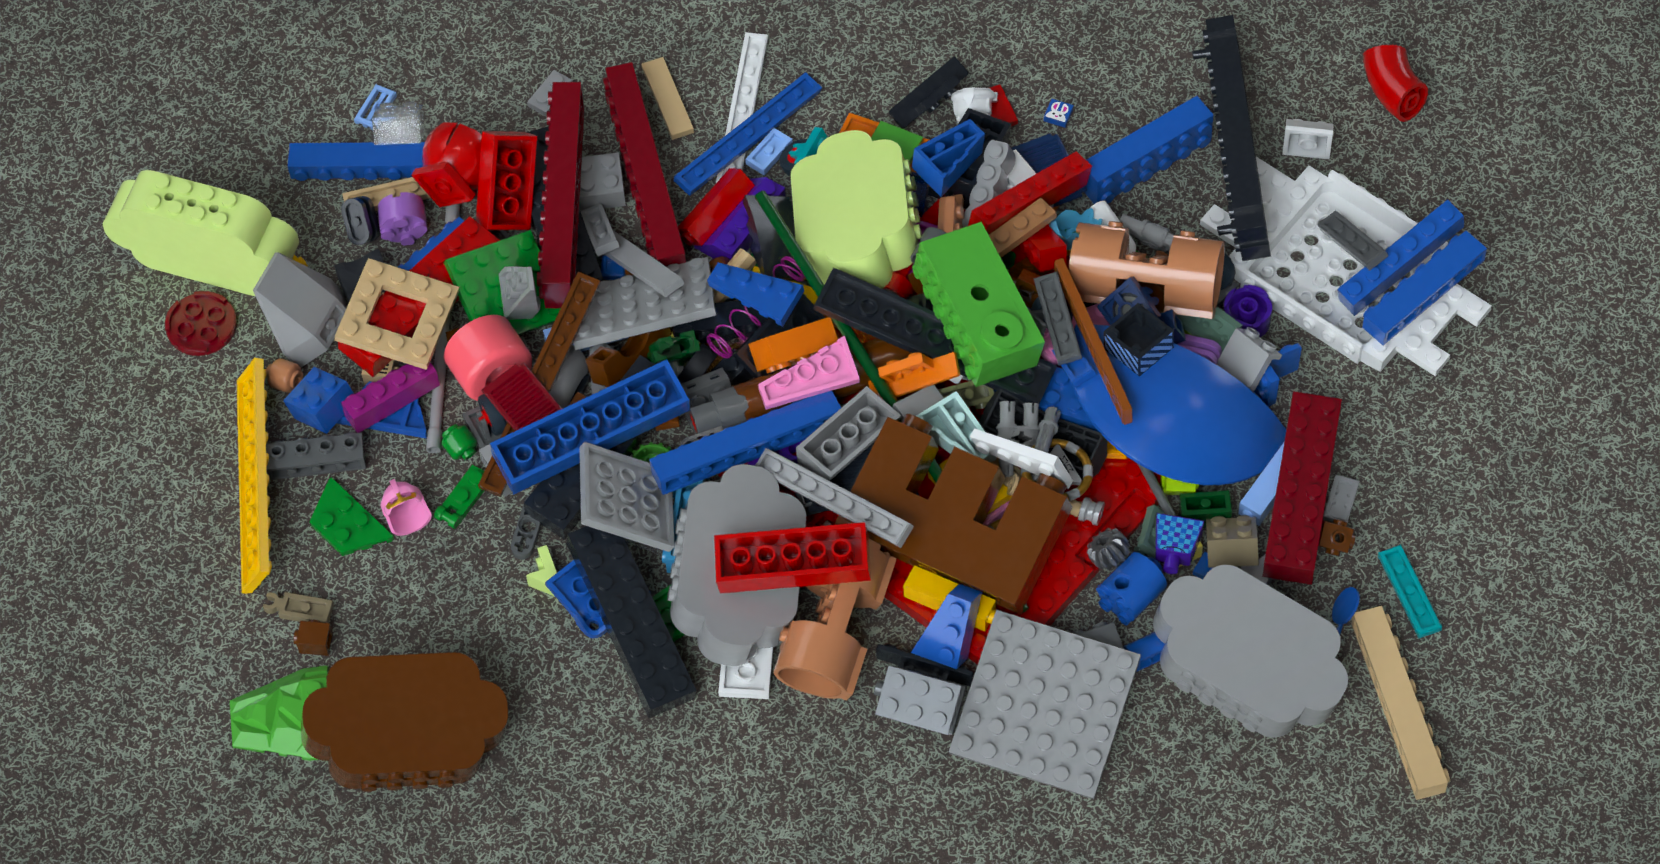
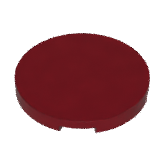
M197 291L180 301H176L168 310L165 318V331L170 343L177 350L193 356L209 355L219 351L230 342L237 328V317L232 305L222 295L210 291Z

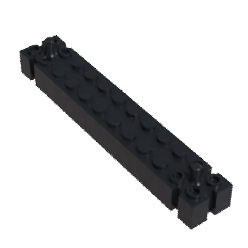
M1233 15L1206 19L1207 29L1202 31L1204 42L1209 43V45H1206L1205 49L1193 50L1192 55L1194 60L1207 58V61H1212L1208 62L1207 65L1209 77H1214V79H1210L1212 95H1217L1213 96L1212 100L1214 111L1219 112L1215 116L1217 130H1222L1217 133L1219 146L1224 147L1220 151L1222 165L1227 164V166H1223L1225 183L1229 182L1225 187L1227 201L1232 200V202H1228L1230 219H1235L1231 220V223L1228 225L1217 226L1218 235L1232 234L1233 237H1238L1234 238L1235 251L1241 252L1242 261L1271 257Z

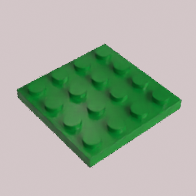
M531 230L444 261L453 285L459 287L458 296L470 322L487 315H500L504 317L499 273L504 267H532L536 296H539L537 272H540L541 267L538 265V253L540 250ZM540 299V310L532 319H511L508 321L517 334L522 335L554 323L561 308H545L544 299Z

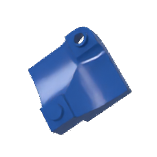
M574 560L545 582V586L571 614L576 625L587 637L599 638L607 632ZM595 623L599 628L593 630L590 628V624Z

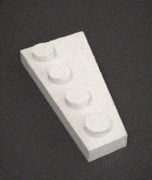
M975 428L970 435V438L976 445L975 448L983 454H991L1038 476L1040 473L1052 476L1063 482L1067 489H1069L1073 482L1058 456Z

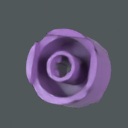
M401 192V196L393 197V194L384 197L378 204L381 238L392 242H401L403 246L414 244L416 239L422 237L427 232L426 210L423 199L419 195L409 192Z

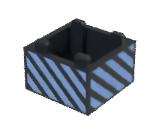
M1139 303L1103 331L1104 349L1139 377L1174 348V330Z

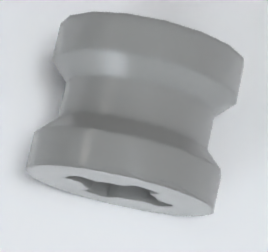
M1085 497L1080 508L1078 520L1083 522L1088 520L1093 525L1098 526L1105 503L1101 501L1096 503L1091 498Z

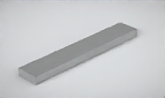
M613 230L619 248L604 255L664 297L669 296L684 285L682 277Z

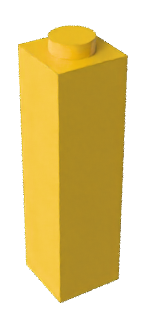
M914 565L903 585L904 597L938 611L946 596L958 584ZM983 594L981 595L975 628L986 631L988 625L992 624L996 612V600Z

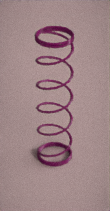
M783 257L781 264H777L773 268V277H775V269L778 266H782L784 271L797 281H804L806 279L803 273L801 274L793 267L785 264L784 260H788L800 270L795 260L791 257ZM788 268L798 273L801 277L796 276ZM744 306L746 311L734 309L730 312L729 321L731 326L718 325L715 328V334L711 333L707 336L710 348L723 358H730L732 356V349L722 337L716 334L719 327L725 326L733 329L739 338L746 341V337L732 324L731 315L733 312H744L748 314L755 324L761 325V322L749 313L746 306ZM710 337H713V338L716 339V341H717V343L719 344L720 348H721L726 354H724V353L721 352L719 349H717V347L712 343ZM720 342L725 346V348L727 349V351L722 347V345L720 344Z

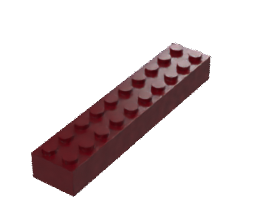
M629 62L605 68L606 77L602 78L607 105L609 104L611 121L615 126L616 140L619 142L621 158L625 163L624 168L627 180L630 182L632 199L635 200L636 214L640 218V228L643 238L645 237L647 254L666 267L671 264L686 263L683 244L633 63Z
M553 82L552 91H548L550 111H547L549 131H546L545 134L548 151L544 152V163L547 166L546 171H543V184L545 185V191H542L544 211H541L543 231H540L539 234L542 252L538 253V265L541 267L540 272H537L539 298L544 299L545 308H561L576 277L585 113L581 82Z

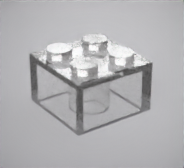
M405 102L400 106H394V103H382L380 106H377L372 116L374 145L421 143L425 133L423 105H417V102Z

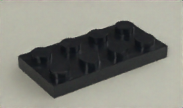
M803 293L783 327L776 324L774 319L768 317L733 355L754 378L773 374L776 371L767 373L766 369L757 372L748 344L826 317L813 310L814 304Z

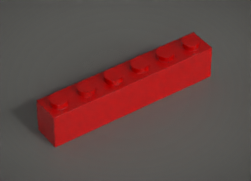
M1076 151L973 209L968 226L982 222L989 235L1039 198H1042L1051 206L1086 186L1092 165Z

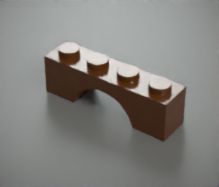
M670 327L631 336L618 351L600 346L585 359L592 382L605 387L616 384L623 378L640 355L645 358L647 357L651 343L660 338L671 336Z

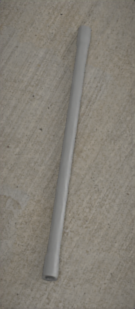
M460 203L446 206L445 223L447 224L460 216ZM450 315L435 349L434 368L437 371L440 386L432 390L430 423L426 451L428 453H439L441 451V425L446 375L444 351L448 343L445 332L449 331Z

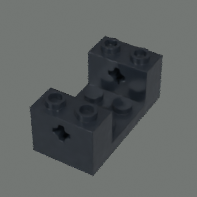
M970 108L966 110L959 124L971 119L985 133L983 150L981 155L942 196L947 197L961 194L964 198V209L970 206V194L977 184L978 170L985 162L984 152L988 143L991 140L1009 143L1011 123ZM929 186L928 195L940 199L941 197Z

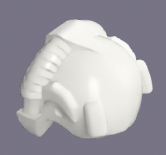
M975 87L963 88L954 92L951 100L953 101V110L957 124H959L968 108L991 116L992 103L998 101V93L990 88Z

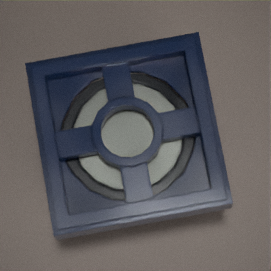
M1135 277L1128 278L1097 305V308L1110 326L1137 303L1157 318L1161 316L1155 307L1158 305L1159 299L1151 297L1150 294L1153 290L1146 286L1141 287Z

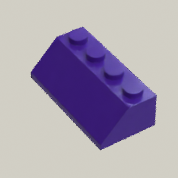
M767 177L750 179L755 186L747 195H756L760 191H765L768 196L786 197L785 187ZM743 200L702 246H694V248L713 259L724 256L731 260L740 248L747 252L753 240L746 225L749 216L743 205Z

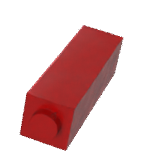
M729 168L681 222L678 230L683 242L689 246H702L744 199L745 195L755 186L741 169Z

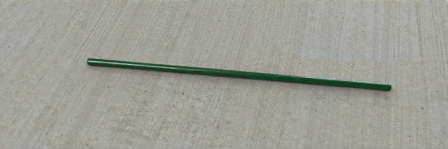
M760 191L755 195V199L818 297L824 287V283L767 193ZM831 318L842 336H845L848 346L881 398L893 407L894 403L898 402L897 398L886 381L879 377L878 368L852 327ZM934 458L928 472L935 483H937L942 469ZM1026 603V605H1025V607H1024L1022 613L1026 612V611L1029 609V606L1027 605V603Z

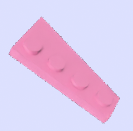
M843 336L836 343L818 350V353L800 360L797 362V365L790 369H784L758 384V389L767 410L859 383L860 378L846 338Z

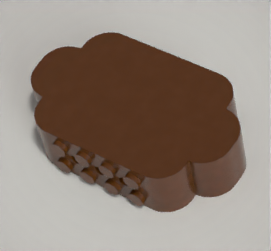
M462 653L346 657L337 661L330 668L326 687L315 690L305 700L301 719V740L305 750L312 757L328 761L332 778L345 788L361 789L364 792H371L377 790V788L387 787V790H400L404 786H412L414 789H425L428 785L449 788L453 784L470 780L480 768L483 753L491 751L501 742L508 720L507 699L499 686L490 681L480 680V672L476 663Z

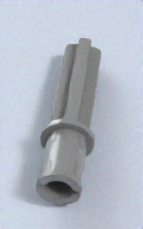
M1048 407L1046 409L1044 419L1039 423L1040 432L1034 449L1048 453L1053 436L1058 432V420L1061 416L1060 410L1057 411L1058 408Z

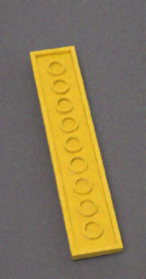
M255 357L237 379L241 590L244 594L253 593L261 585L264 578L270 574L272 569V562L269 561L271 540L268 539L271 520L268 517L270 497L267 495L269 475L266 470L269 461V454L266 453L268 432H265V424L268 413L265 411L267 391L264 390L266 369H264V360Z

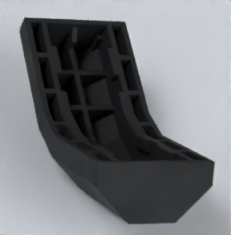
M1003 389L996 391L988 401L979 420V424L984 431L998 436L996 426L1000 423L999 404L1001 401L1016 402L1014 424H1017V426L1023 425L1024 402ZM1039 408L1038 425L1044 419L1045 412L1040 410ZM1059 418L1058 432L1053 436V439L1071 441L1080 446L1091 460L1093 477L1099 474L1107 457L1108 440L1099 432ZM1018 436L1011 438L1019 441V444L1025 442L1022 439H1018ZM1049 448V451H1048L1049 454L1051 453V451L1053 450V448ZM1062 449L1081 480H1083V465L1076 455Z

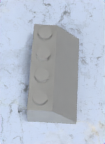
M866 386L796 447L797 461L807 470L831 480L876 441L887 417L899 421L902 416Z

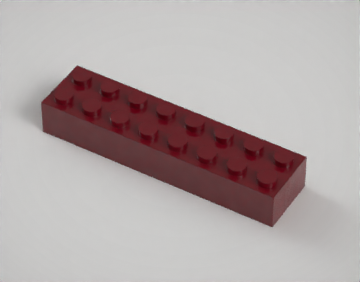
M1293 391L1262 577L1312 585L1342 399Z

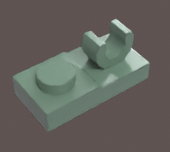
M1156 505L1147 507L1141 534L1137 537L1138 544L1134 548L1135 552L1142 555L1148 554L1154 559L1157 513L1164 514Z

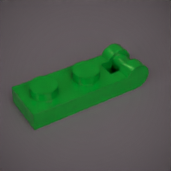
M471 465L444 503L435 510L434 518L439 521L444 520L448 522V526L456 529L485 491L478 487L484 471ZM451 508H452L453 510H455V511H457V512L454 513V514H452V513H450L449 511H450Z

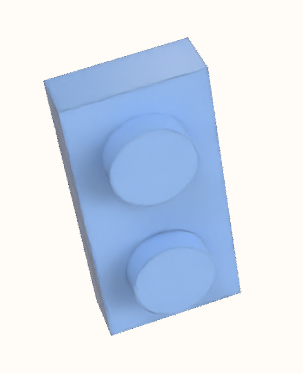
M773 128L745 159L746 165L765 175L779 160L782 151L793 142L792 138Z

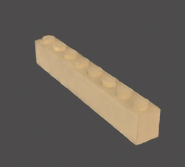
M1382 606L1355 612L1351 624L1415 798L1418 800L1445 793L1447 784L1450 783L1449 773L1446 768H1442L1440 763L1442 759L1441 752L1437 745L1434 746L1431 739L1433 738L1431 725L1425 723L1423 704L1421 701H1417L1415 696L1417 693L1415 682L1413 679L1409 680L1407 661L1405 657L1401 658L1398 637L1396 635L1393 636L1390 629L1392 628L1391 618L1389 614L1384 613Z

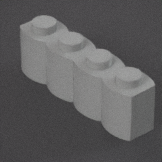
M991 140L988 143L984 152L985 162L978 170L977 184L970 194V206L964 212V219H962L963 228L968 226L973 209L1006 191L1008 174L1015 165V153L1008 143Z

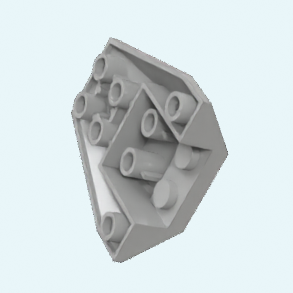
M275 252L253 289L280 349L289 361L297 363L301 368L329 349L348 306L344 292L331 278L279 252Z

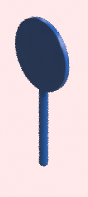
M1354 587L1343 590L1337 597L1332 609V619L1334 623L1338 624L1337 631L1339 635L1341 634L1343 624L1353 617L1359 605L1360 595Z

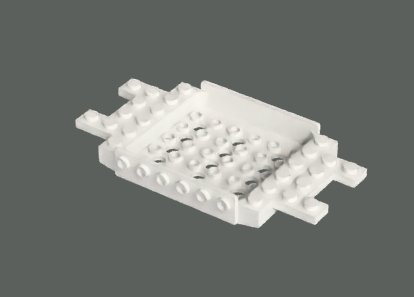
M1256 157L1271 257L1242 261L1241 252L1234 250L1229 257L1235 266L1236 273L1234 279L1241 283L1240 288H1243L1244 285H1254L1262 288L1269 295L1273 310L1357 364L1361 361L1381 372L1398 352L1436 376L1449 361L1450 354L1434 345L1435 339L1457 314L1477 327L1491 311L1492 305L1456 284L1384 346L1381 345L1366 330L1355 325V320L1363 317L1369 305L1354 316L1338 299L1337 289L1340 286H1333L1329 281L1331 277L1339 276L1343 279L1344 284L1363 269L1364 266L1325 235L1317 224L1336 210L1386 250L1419 222L1416 223L1408 218L1404 212L1394 209L1383 199L1373 196L1364 187L1354 184L1345 175L1331 170L1327 177L1311 166H1308L1294 181ZM1214 204L1202 217L1200 225L1235 247L1234 238L1238 237H1233L1232 234L1219 236L1217 226L1228 225L1231 223V220L1235 219H1230L1228 212ZM1309 235L1317 237L1318 243L1311 246L1306 244L1304 239ZM1446 241L1438 249L1443 250L1448 246V242ZM1436 249L1432 254H1430L1427 258H1425L1422 262H1420L1416 267H1414L1411 271H1409V272H1410V277L1414 274L1416 268H1417L1420 264H1422V263L1426 264L1428 261H1430L1432 255H1433L1438 249ZM1295 251H1299L1304 254V259L1297 262L1292 260L1290 255ZM1347 260H1353L1356 262L1357 268L1355 270H1347L1343 264ZM1281 267H1285L1290 270V275L1282 278L1277 275L1276 271ZM1402 279L1398 280V281H1397L1395 284H1393L1392 286H1394L1395 288H1397L1398 284L1400 283V281H1401ZM1320 292H1324L1329 295L1330 299L1327 302L1321 303L1316 300L1315 296ZM1382 293L1374 301L1380 302L1385 293Z

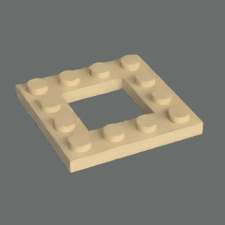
M368 258L335 334V341L427 370L458 296L459 287ZM382 290L427 303L412 338L368 324Z

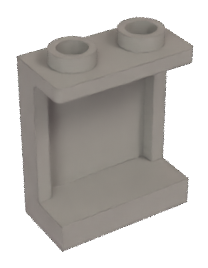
M1247 327V329L1236 328L1220 355L1217 365L1255 393L1254 391L1273 359L1280 360L1282 355L1276 351L1277 347L1274 344L1259 337L1260 333L1250 327Z

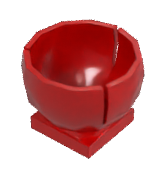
M443 122L430 132L423 147V167L416 168L411 175L439 208L472 201L476 195L474 192L478 190L482 135L477 130L461 123L458 126V123Z

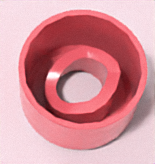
M487 315L467 323L451 337L444 351L446 365L465 393L475 401H478V397L484 394L481 391L484 387L513 365L521 366L522 363H525L530 370L532 368V355L508 319L500 315Z

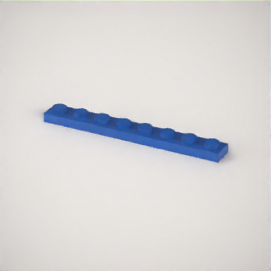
M805 72L676 174L673 181L691 196L769 134L773 128L779 126L818 95L822 87Z

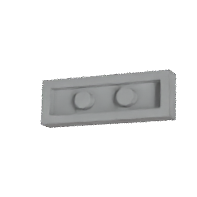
M602 203L582 210L581 214L597 256L610 253L614 249L619 248Z

